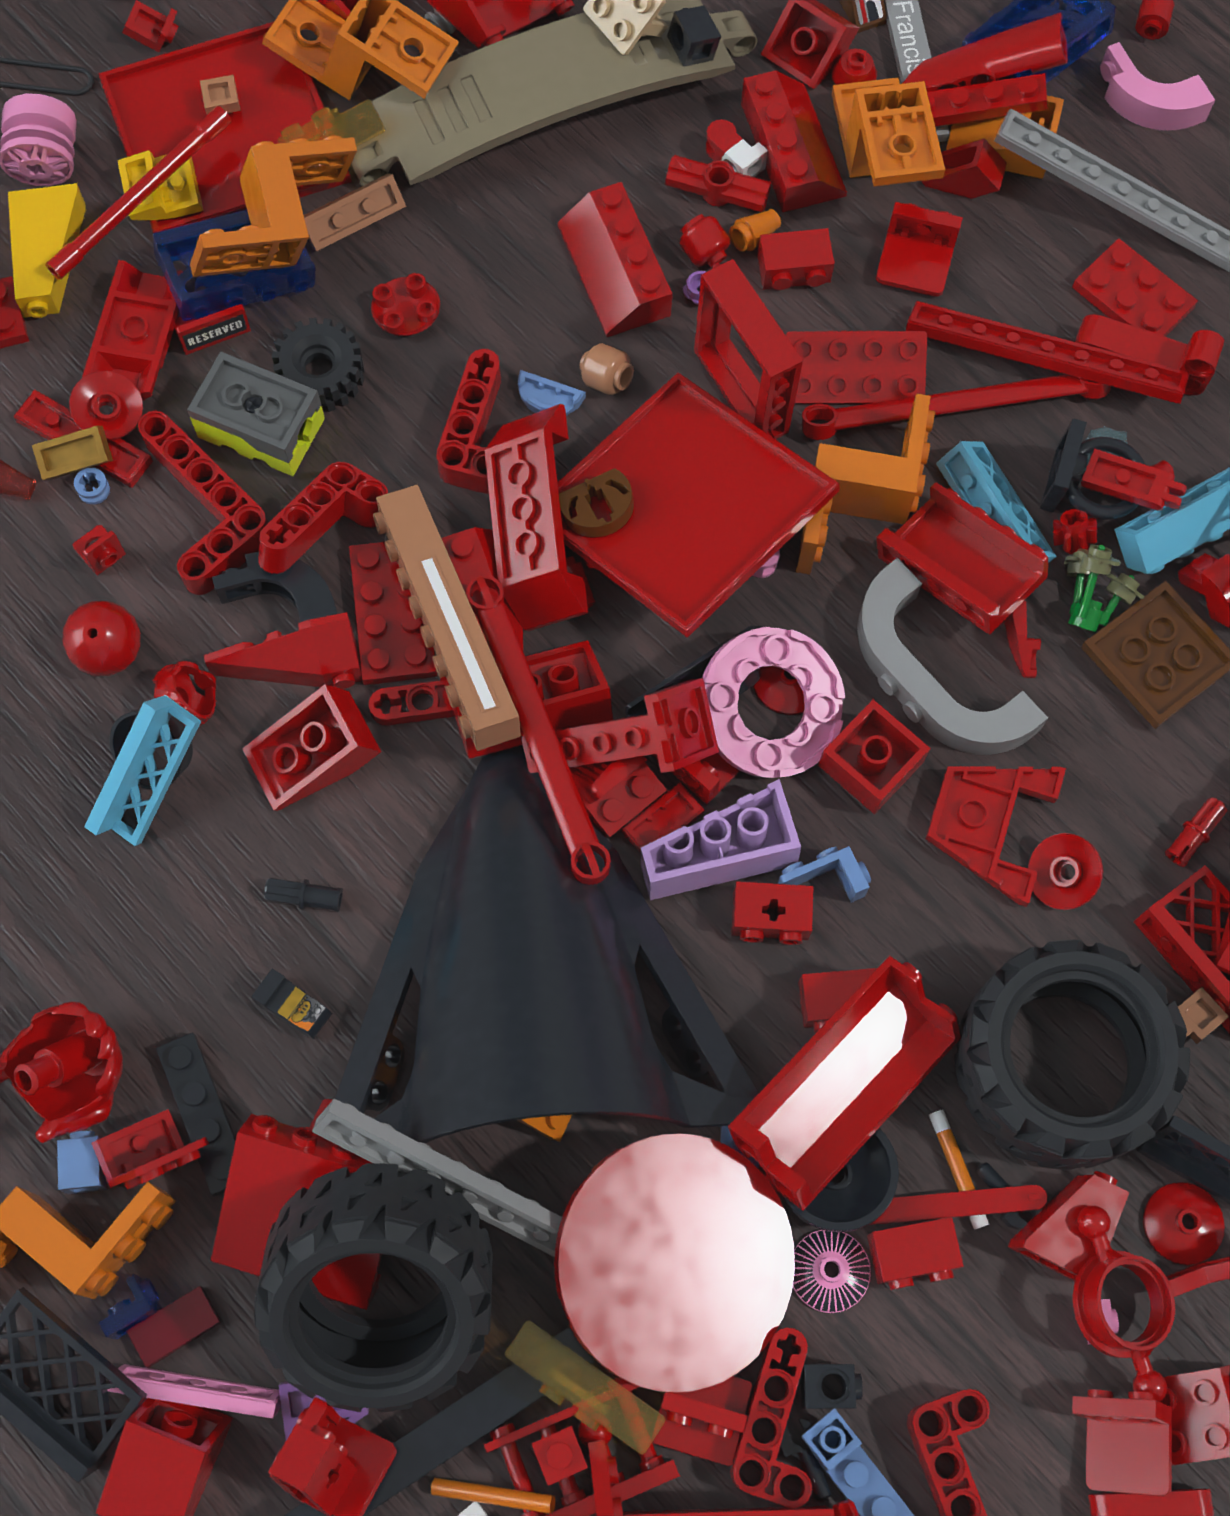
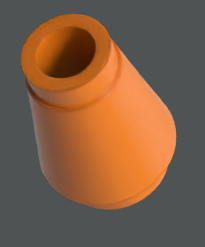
M773 209L739 218L730 227V239L739 251H753L759 245L760 235L772 234L776 229L780 228L781 220L778 213Z

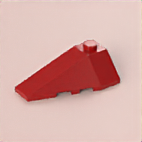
M474 527L441 538L465 594L470 581L478 576L488 575L498 580L492 529ZM488 587L494 603L499 596L494 589ZM479 588L473 593L472 600L479 605H485L481 589ZM504 598V605L523 650V627Z

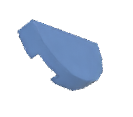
M523 370L519 372L518 389L520 398L526 407L534 413L563 404L565 405L566 415L578 409L586 398V392Z

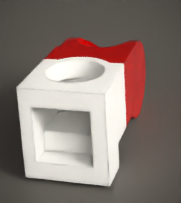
M715 120L708 126L705 149L713 161H725L733 167L734 172L755 177L766 168L768 150L761 143L758 142L751 147L736 133V127L728 120Z

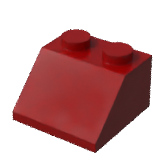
M789 0L761 55L811 88L816 89L832 71L836 61L849 49L859 27L817 0Z

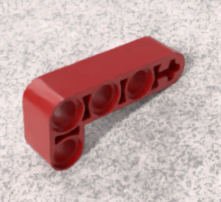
M1090 314L1083 318L1075 340L1077 343L1188 371L1190 375L1184 391L1186 395H1199L1204 392L1215 373L1224 346L1223 337L1211 330L1196 331L1189 343L1185 344L1097 314Z
M490 349L476 350L468 358L436 453L439 475L445 483L484 494H489L487 474L480 473L486 469L485 447H481L480 444L501 384L500 361L498 355ZM483 375V381L480 380L479 376ZM473 399L481 400L476 404L468 403V401ZM463 429L471 431L465 435L457 433L458 431ZM451 460L461 461L458 465L454 466L446 464Z
M334 462L330 464L261 530L258 555L260 567L269 573L278 574L285 572L343 515L361 526L376 527L373 514L378 512L376 497L388 494L386 485L347 462Z
M787 1327L776 1331L766 1346L747 1410L744 1432L739 1437L730 1475L735 1486L743 1492L785 1507L797 1508L803 1506L811 1496L812 1485L810 1478L799 1468L776 1461L807 1356L808 1344L800 1331ZM788 1336L792 1338V1346L797 1348V1354L789 1355L784 1366L785 1368H793L791 1375L781 1369L769 1368L771 1361L776 1365L780 1363L783 1350L777 1347V1342L785 1341ZM772 1376L782 1379L786 1387L784 1397L777 1402L770 1400L764 1391L767 1379ZM759 1418H766L772 1423L774 1428L772 1439L764 1444L757 1442L752 1435V1426ZM748 1460L756 1461L762 1471L759 1482L752 1486L745 1485L739 1476L741 1465ZM794 1474L801 1481L802 1489L797 1498L787 1500L781 1494L780 1483L786 1475Z
M958 1390L914 1407L908 1414V1432L940 1516H953L951 1504L954 1498L963 1495L969 1502L970 1511L968 1516H987L957 1438L960 1434L979 1428L989 1418V1402L977 1390ZM964 1397L972 1399L977 1409L975 1417L969 1422L962 1419L958 1413V1403ZM926 1411L932 1412L938 1420L937 1431L931 1436H926L919 1428V1418ZM942 1453H947L951 1456L954 1463L953 1472L947 1478L940 1477L935 1470V1460Z

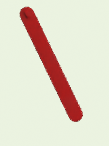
M1026 1185L896 1197L892 1199L886 1211L869 1225L1038 1210L1046 1204L1047 1194L1041 1186Z

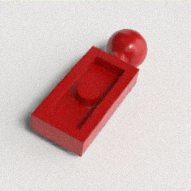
M591 1414L582 1420L579 1426V1437L581 1442L589 1448L596 1516H623L621 1497L612 1498L610 1485L619 1483L616 1456L607 1457L606 1445L612 1437V1426L603 1415Z

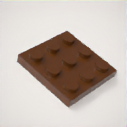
M1166 580L1144 596L1143 600L1140 599L1086 640L1081 647L1155 730L1230 672V649Z

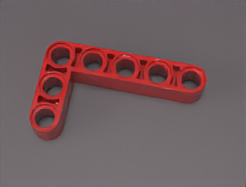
M149 411L140 418L138 423L139 432L147 449L221 522L179 558L177 563L178 573L187 590L196 595L207 594L215 588L213 576L220 575L223 571L230 568H239L246 562L245 554L259 551L260 532L268 524L262 508L166 414L161 411ZM157 431H164L158 436H152ZM180 454H187L182 459H175ZM203 477H211L210 480L206 482H198ZM227 500H235L230 506H221ZM251 523H259L258 527L253 530L245 529ZM224 546H232L226 553H217ZM204 569L201 575L196 577L190 576L194 570Z

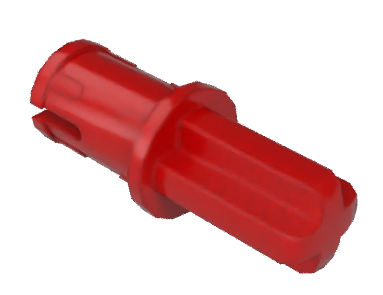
M1213 797L1208 798L1192 820L1183 823L1184 830L1165 851V855L1169 859L1174 855L1175 858L1172 862L1178 866L1185 867L1201 844L1209 842V834L1227 813L1225 804Z

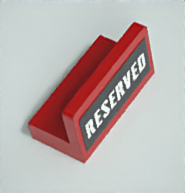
M237 296L178 317L174 327L185 355L251 331L245 309L240 304Z

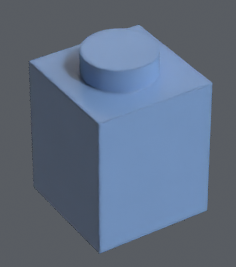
M78 1131L70 1133V1139L57 1140L58 1190L67 1194L109 1190L108 1182L91 1144L101 1138L95 1136L94 1131Z

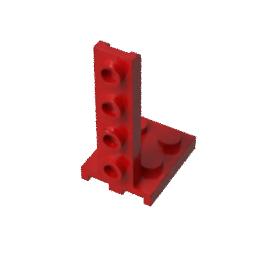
M703 678L688 680L645 695L644 700L648 714L556 729V735L569 767L657 754L660 771L663 773L675 771L718 753L719 748ZM522 736L521 739L528 770L530 773H537L538 771L525 737Z

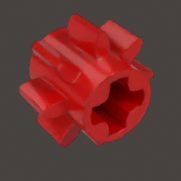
M1070 509L1060 516V520L1053 521L1054 546L1062 545L1065 552L1073 554L1078 549L1088 550L1090 543H1097V519H1088L1086 512Z

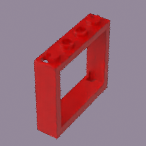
M734 259L723 264H715L713 269L701 274L694 352L732 409L774 439H778L789 433L803 360ZM731 324L763 369L760 383L730 340Z

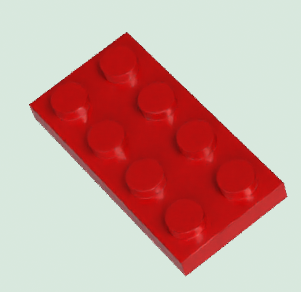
M385 542L349 546L363 684L372 685L437 677V671L433 662V656H435L434 648H427L424 643L420 629L424 624L421 618L415 619L408 601V598L412 597L409 589L402 590L396 569L400 568L397 561H390Z

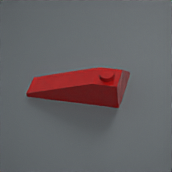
M347 612L298 623V631L287 635H282L278 630L268 633L263 643L257 645L251 642H241L204 655V661L209 672L214 676L313 687H322L324 684L340 689L352 687L355 682L362 681L356 640Z

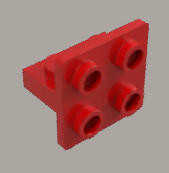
M732 1376L721 1383L700 1390L664 1392L651 1438L652 1442L673 1450L731 1466L740 1433L744 1432L747 1420L745 1412L752 1383Z

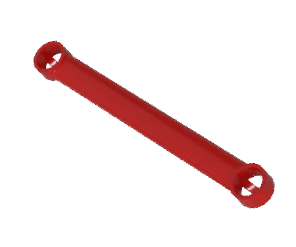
M1065 374L928 395L931 396L929 410L935 411V415L1075 394H1080L1090 399H1099L1109 394L1111 386L1089 382L1087 379ZM915 397L836 409L827 404L809 405L802 412V432L810 439L825 440L831 438L837 430L908 420ZM813 420H826V421H828V423L815 424V423H812L811 421H813Z
M478 576L468 584L466 596L474 614L477 615L490 651L518 712L521 730L570 852L572 873L583 884H598L609 874L610 854L606 847L599 843L504 605L503 586L499 580L492 576ZM488 587L494 589L499 596L494 603ZM481 589L485 605H479L472 600L475 590ZM593 852L598 853L604 860L605 867L601 872ZM585 853L592 875L582 873L576 866L577 858Z

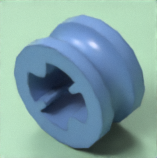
M86 468L77 473L74 478L75 490L83 502L98 504L107 499L110 493V486L101 470ZM91 481H97L99 487L97 489L92 487L93 491L88 492L85 485L87 483L92 485Z

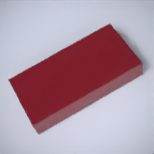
M198 1286L128 1329L127 1333L144 1366L149 1368L222 1322L203 1287Z

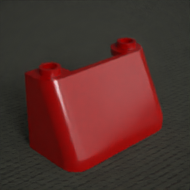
M427 0L429 5L478 49L502 41L504 37L555 12L558 16H561L575 6L573 0Z

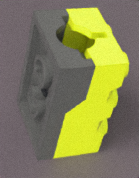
M221 351L187 409L198 438L217 446L226 445L231 447L239 455L251 460L258 458L265 461L271 468L290 476H294L325 419L318 390Z

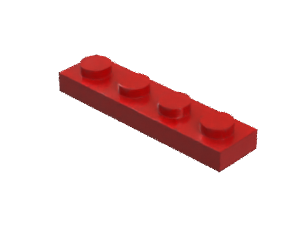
M1045 73L927 92L935 127L1006 116L1010 109L1020 114L1048 109Z

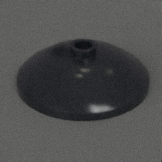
M878 1128L838 1172L842 1176V1181L839 1183L830 1181L803 1211L783 1196L787 1205L806 1223L830 1232L858 1230L877 1220L890 1205L899 1180L897 1156L886 1134Z

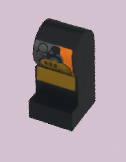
M273 968L251 996L256 1005L313 1040L333 1014L328 1008L307 995L304 990L287 980L285 976Z

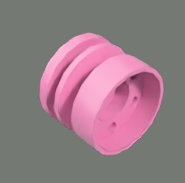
M22 94L14 96L5 102L1 122V169L10 177L22 183L35 186H53L68 180L74 170L73 158L75 151L73 144L76 138L77 122L72 109L62 101L42 94Z

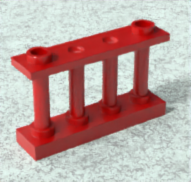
M619 1377L606 1382L609 1388L607 1392L518 1430L515 1429L513 1423L490 1432L492 1441L484 1444L487 1453L500 1448L515 1490L534 1492L516 1440L537 1431L540 1432L543 1439L557 1432L556 1423L577 1414L582 1422L588 1415L596 1414L593 1407L617 1397L642 1463L638 1464L641 1472L625 1479L623 1471L618 1473L619 1483L610 1484L612 1498L621 1497L622 1502L675 1479L680 1475L673 1459L664 1462L662 1454L657 1456L632 1390L640 1386L629 1383ZM607 1444V1445H606L607 1457H612V1454H611L610 1449H609L608 1444ZM573 1474L558 1481L564 1496L560 1498L563 1507L554 1510L552 1514L523 1509L524 1514L521 1516H590L596 1513L594 1493L586 1496L584 1489L579 1490Z

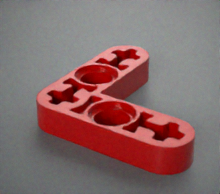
M445 677L440 678L441 680L387 687L375 691L371 695L368 705L372 718L378 724L389 726L455 717L447 697ZM422 693L430 695L434 699L432 706L426 710L416 709L413 706V700L417 695ZM406 696V705L409 712H403L400 697ZM383 700H389L390 704L393 705L390 707V713L383 714L379 708L382 707Z

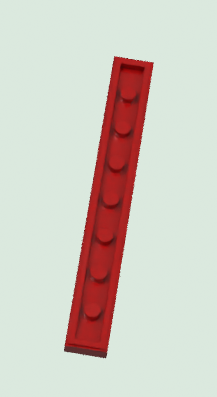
M916 301L906 326V331L927 332L928 338L1181 404L1190 372L920 301Z

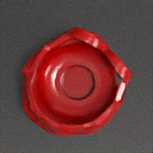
M180 661L176 664L166 665L156 674L153 679L155 684L154 699L164 695L168 696L200 719V725L205 724L213 716L216 706V678L214 675L200 670L196 663L190 661ZM189 674L194 676L197 686L205 690V696L196 691Z

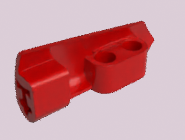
M1062 12L924 60L910 73L902 84L924 81L926 91L929 92L992 82L998 78L1029 69L1033 73L1067 64V40L1061 23Z

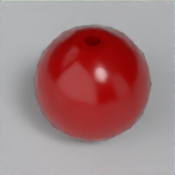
M91 601L79 606L68 617L63 628V646L69 660L80 671L92 676H111L125 670L136 659L141 647V633L135 617L124 606L111 601Z

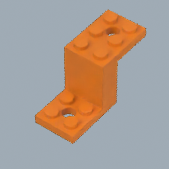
M288 0L262 42L264 46L349 101L372 65L425 99L459 41L397 0H359L346 20L316 0ZM304 29L311 30L316 34L317 39L308 41L301 36L300 31ZM404 46H415L421 55L418 57L408 55L404 50Z
M899 78L833 85L831 94L850 178L871 175L873 186L943 178L945 166L924 81L900 84Z
M333 135L317 141L298 138L289 143L274 144L271 141H264L251 146L240 175V182L251 225L244 226L238 231L224 232L222 229H211L200 234L190 262L193 277L296 266L309 238L297 186L342 182L357 152L354 137L342 138L341 136Z
M916 394L905 428L901 457L819 443L814 466L840 484V491L803 526L797 573L810 575L813 562L820 563L827 536V520L830 512L898 524L907 522L910 512L916 513L919 497H922L926 475H922L924 464H927L930 443L927 442L928 434L932 431L935 411L929 410L931 396Z
M147 1181L106 1232L94 1243L39 1195L16 1186L0 1205V1268L6 1266L13 1259L18 1251L16 1247L18 1245L74 1294L91 1299H96L98 1295L103 1297L118 1281L119 1277L116 1273L125 1262H133L146 1247L144 1240L154 1228L159 1230L167 1223L174 1212L171 1207L176 1200L166 1191Z

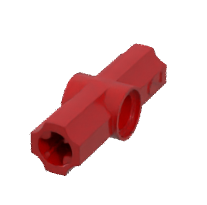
M677 155L671 158L665 180V185L702 195L704 200L712 206L719 207L730 203L759 212L765 210L772 182L734 172L733 167L725 161L717 160L710 164H705Z

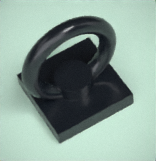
M1073 418L1057 445L1039 509L1053 513L1063 496L1066 495L1067 499L1076 509L1086 512L1089 517L1095 519L1112 520L1128 515L1139 505L1125 500L1114 505L1096 504L1087 499L1078 486L1086 467L1088 455L1092 454L1094 449L1112 452L1120 457L1145 464L1143 458L1131 445L1116 438L1096 437L1082 442L1087 422Z

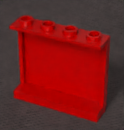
M251 1114L237 1132L210 1261L260 1276L271 1226L277 1221L282 1207L296 1192L303 1187L309 1189L315 1179L343 1167H348L349 1172L352 1173L356 1172L362 1165L372 1162L313 1133V1129L307 1127L297 1128L280 1123L268 1115L257 1116ZM357 1254L339 1259L320 1270L312 1278V1281L322 1296L367 1310L379 1286L381 1274H378L382 1254Z

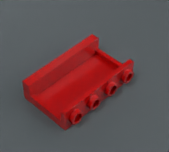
M937 482L930 487V499L895 533L885 528L876 537L878 558L890 564L898 557L922 583L921 588L989 635L1048 578L1049 558L1042 548L1035 544L1030 545L1018 537L1012 528L1007 525H1000L991 519L983 509L971 506L962 500L953 489L944 488Z

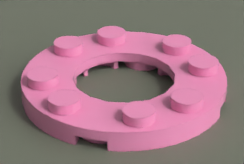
M762 627L739 634L725 643L714 654L704 671L702 678L719 748L718 754L731 766L746 774L763 778H778L806 771L820 761L823 750L841 731L843 721H841L842 699H845V693L839 671L827 652L814 640L792 629ZM775 666L786 670L798 681L803 691L805 708L801 722L792 733L781 739L768 740L756 736L745 727L738 713L737 703L740 685L749 673L760 667Z

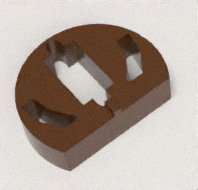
M615 468L590 480L587 478L585 482L559 494L560 510L564 522L572 531L586 537H602L618 531L628 522L634 508L630 483L626 476ZM595 496L598 500L604 498L612 512L610 514V522H606L603 518L597 519L590 507V504H592L591 497ZM576 507L577 516L571 519L573 508Z

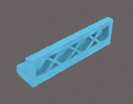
M960 441L936 463L951 489L957 492L962 500L973 507H980L991 519L1000 525L1009 526L1018 537L1030 545L1035 544L1042 548L1049 558L1048 563L1057 557L984 442Z
M166 695L143 702L84 827L94 835L112 829L132 845L141 844L201 720ZM172 715L186 725L180 738L172 739L168 725ZM164 746L168 763L164 769L157 770L153 753L157 747ZM149 777L153 794L150 799L142 800L138 784L142 778ZM134 808L138 821L135 830L121 821L126 809Z

